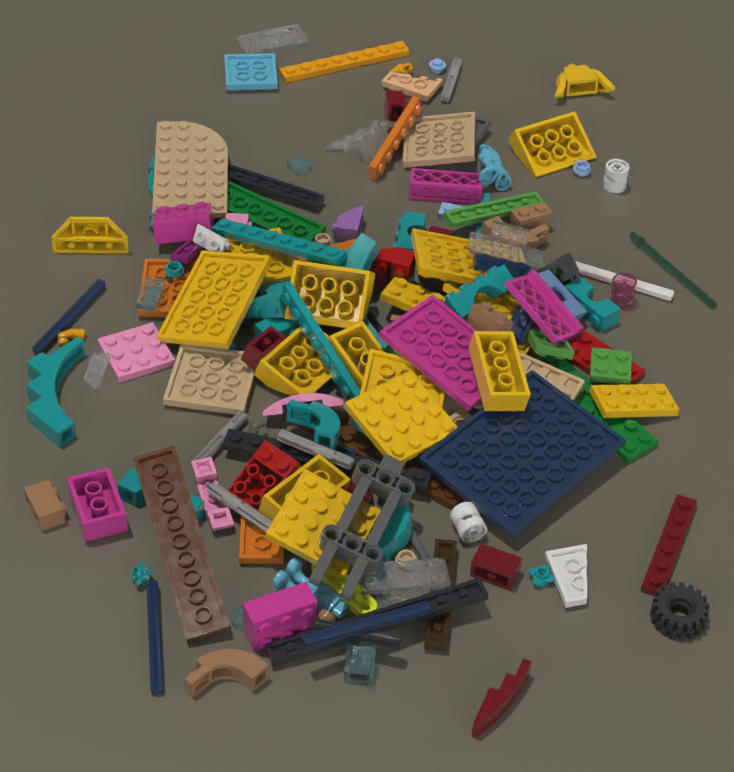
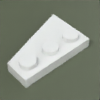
M587 544L545 551L546 562L550 567L551 574L554 576V582L565 608L586 604Z

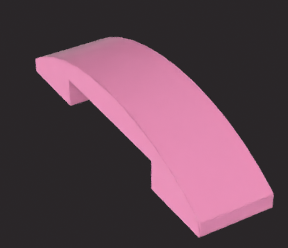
M321 393L298 394L277 401L262 413L263 416L287 413L286 405L290 400L302 403L322 400L323 404L328 407L342 406L347 400Z
M212 457L191 461L199 497L205 502V515L212 531L233 527L234 522L229 507H226L224 503L207 492L210 483L216 482L219 484Z

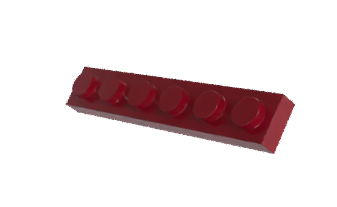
M679 494L676 495L643 580L641 592L654 596L658 589L661 590L663 585H667L696 508L697 500Z

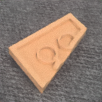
M389 72L382 80V86L394 91L403 90L404 95L420 97V100L427 102L442 86L443 79L437 78L436 81L427 80L428 77L424 76L412 78L409 74Z

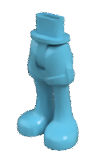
M481 144L478 152L479 161L486 168L479 174L480 182L483 185H489L494 181L498 191L507 190L510 187L511 178L509 173L503 168L499 154L492 147Z
M293 557L290 560L286 572L280 570L276 574L272 587L277 591L295 586L294 583L301 584L307 582L317 600L318 612L324 609L340 619L349 609V605L345 604L343 599L328 584L321 583L317 587L308 582L309 578L302 573V560L298 557Z

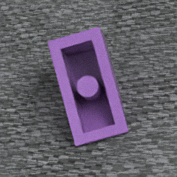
M364 206L356 207L338 216L337 222H334L332 227V233H335V241L344 242L358 238L363 223Z

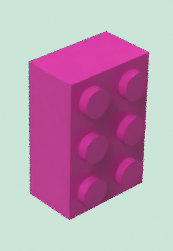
M202 201L195 203V205L179 204L176 207L162 206L155 209L152 225L156 244L193 240L197 224L212 231L214 218L211 203Z
M109 467L67 478L69 497L85 542L128 531L126 512Z
M307 582L243 603V632L254 652L265 649V644L312 630L313 623L317 619V600Z

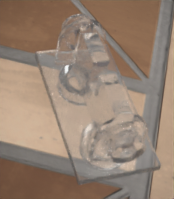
M104 351L99 355L92 352L82 381L96 392L99 391L108 362L111 360L109 352Z

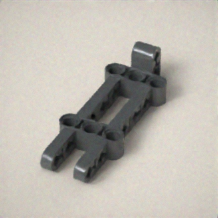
M385 454L380 465L367 459H362L357 463L352 474V481L356 488L337 525L328 524L322 530L318 540V547L323 552L308 580L309 583L317 587L320 585L333 557L350 564L353 568L339 595L340 598L349 602L363 573H371L377 569L383 556V552L377 544L396 506H406L415 491V484L410 479L400 475L405 465L404 462ZM368 491L385 499L386 502L367 540L347 530Z

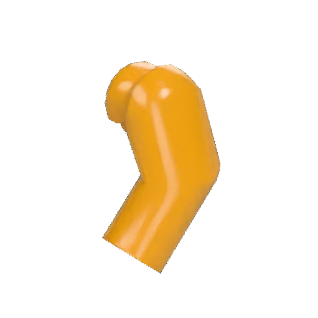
M410 63L398 64L389 72L410 74L413 67Z
M69 329L60 332L57 336L59 338L58 343L66 345L69 339H75L78 336L81 339H85V329Z

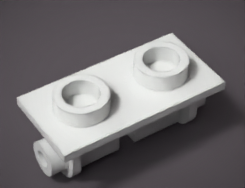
M197 224L193 242L209 251L215 252L229 251L232 248L230 241Z

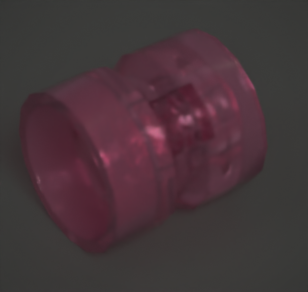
M617 273L614 275L609 300L621 309L630 308L634 303L637 279L629 273Z

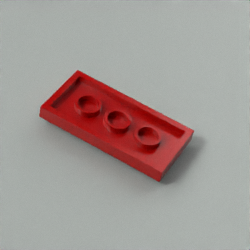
M584 330L569 341L575 353L573 359L565 358V360L590 375L592 348L614 349ZM632 361L630 385L643 378L646 372L645 369ZM600 382V383H602L603 385H620V384H612V383H603V382Z

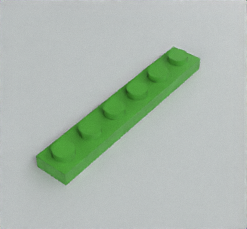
M535 191L446 210L442 217L450 228L453 229L484 222L497 216L500 218L511 216V210L540 203L543 200Z

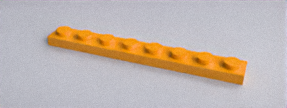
M398 41L387 45L279 68V75L284 83L409 56L410 50L403 41Z

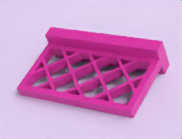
M412 168L409 199L479 204L482 200L483 188L479 180L480 173Z
M535 269L525 276L508 280L504 284L553 344L564 340L569 342L584 329Z

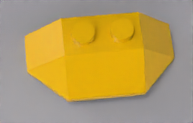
M69 217L51 238L53 253H129L128 236L109 217Z

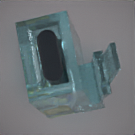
M360 641V646L347 645L344 682L373 685L376 644Z

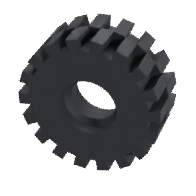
M675 582L670 583V587L665 584L661 590L658 589L656 591L650 611L651 622L655 624L654 628L657 631L662 630L661 634L663 636L671 635L670 639L675 640V637H679L680 641H685V637H688L689 640L694 639V635L698 637L701 631L705 629L709 614V602H707L705 595L701 596V590H693V585L689 584V587H685V583L680 582L679 586H676ZM679 609L686 612L688 615L678 616L674 614L671 610Z

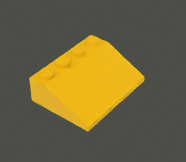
M575 111L515 129L508 138L515 155L535 178L574 166L580 160L590 161L597 158Z
M294 260L290 282L318 324L348 328L365 320L373 292L375 273L366 270ZM287 305L285 319L294 320L291 310Z
M301 326L261 359L254 373L269 388L290 396L315 393L331 379L330 371L327 367L323 366L321 358L317 351L313 350L309 338L302 333ZM323 332L329 340V336L325 332Z

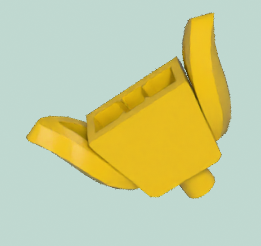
M569 64L556 79V93L554 96L555 98H563L565 95L567 97L597 93V91L608 93L616 88L597 69H590L587 65L576 66L575 64Z

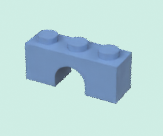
M550 270L538 273L579 321L587 312Z

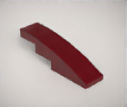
M523 658L516 675L506 673L499 690L489 687L473 722L471 737L477 738L510 708L530 676L532 661Z

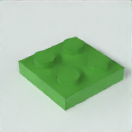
M529 330L526 338L537 355L543 357L550 355L560 360H565V358L573 359L575 352L568 340L553 344L544 332Z
M592 348L590 381L630 385L632 352Z

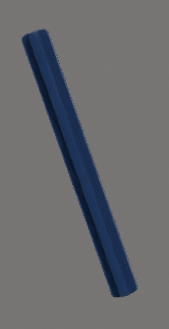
M97 279L32 347L33 353L38 355L44 352L57 339L58 334L63 332L106 287V282Z
M149 580L146 583L150 688L153 695H161L164 691L158 581Z
M427 601L305 634L302 636V643L308 649L425 616L430 613V605Z

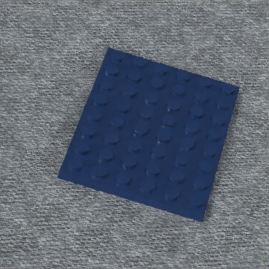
M534 370L525 375L531 394L525 411H484L483 407L421 455L418 462L464 500L472 502L480 513L511 538L516 537L625 446L626 439Z

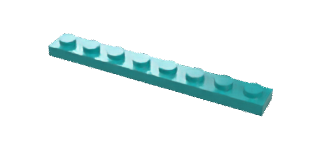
M222 218L212 227V231L221 237L326 265L339 266L348 257L346 250Z
M291 282L285 284L281 294L283 303L288 305L292 317L300 324L302 333L305 336L307 335L313 350L319 354L323 366L327 367L330 371L331 378L340 387L342 396L348 401L359 396V387Z

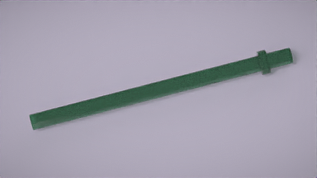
M635 232L629 235V238L635 242L638 248L641 247L709 307L714 309L717 306V302L652 248L644 237H640Z

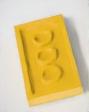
M665 384L591 385L589 391L603 418L678 416L680 410Z

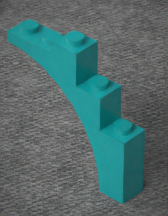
M361 233L347 250L348 257L339 267L369 271L373 260L380 251L377 242ZM366 314L365 325L384 351L391 354L393 351L392 347L378 337L379 333L371 325ZM336 327L337 332H340V331L346 329V328Z
M79 336L48 356L41 352L26 362L28 377L32 379L26 384L27 396L32 402L26 407L27 421L59 448L76 437L74 422L64 413L59 405L57 392L65 373L76 361L85 355L84 340Z

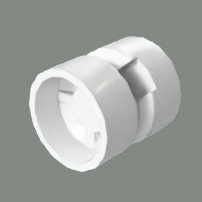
M611 159L606 163L603 181L605 190L611 193H621L626 189L629 172L627 162L621 159Z
M472 502L460 503L452 509L450 518L463 542H477L485 536L487 527Z

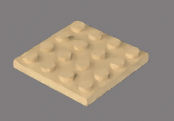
M475 111L415 117L412 127L408 128L404 138V168L475 161Z
M181 344L163 397V405L234 415L238 411L245 413L255 378V371L240 360L244 351Z

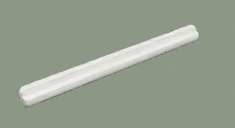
M575 261L581 271L579 273L581 275L667 301L673 299V290Z

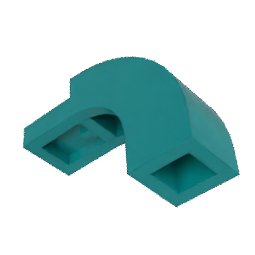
M290 400L287 404L286 421L315 430V443L336 450L339 444L340 419L338 415L328 406L316 401H312L309 405Z
M408 504L406 506H396L377 544L383 552L380 563L398 554L411 537L413 521Z

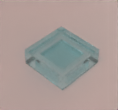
M303 156L287 162V167L296 176L312 170V165Z

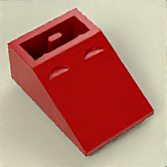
M398 247L380 249L369 271L375 273L373 287L385 289L394 277L403 278L413 284L416 263L414 251Z
M264 440L227 491L259 511L263 496L302 466L298 461Z

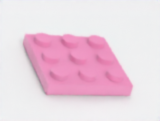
M153 322L97 339L98 346L119 383L174 366L175 359L166 343L156 338L159 331Z

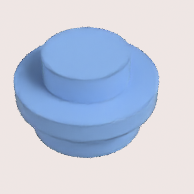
M437 58L429 62V68L431 72L440 74L446 68V63Z
M584 160L577 161L573 166V172L582 177L589 175L591 172L590 164Z

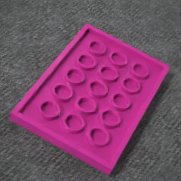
M431 295L380 330L378 337L467 411L482 401L468 348L472 335L477 330L437 297Z

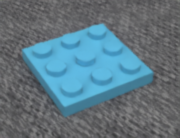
M275 53L224 55L226 90L278 89Z

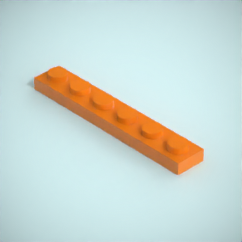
M413 96L373 158L369 165L370 179L376 180L384 172L386 163L391 161L392 154L399 148L401 139L406 137L408 128L412 127L415 117L421 112L420 97Z

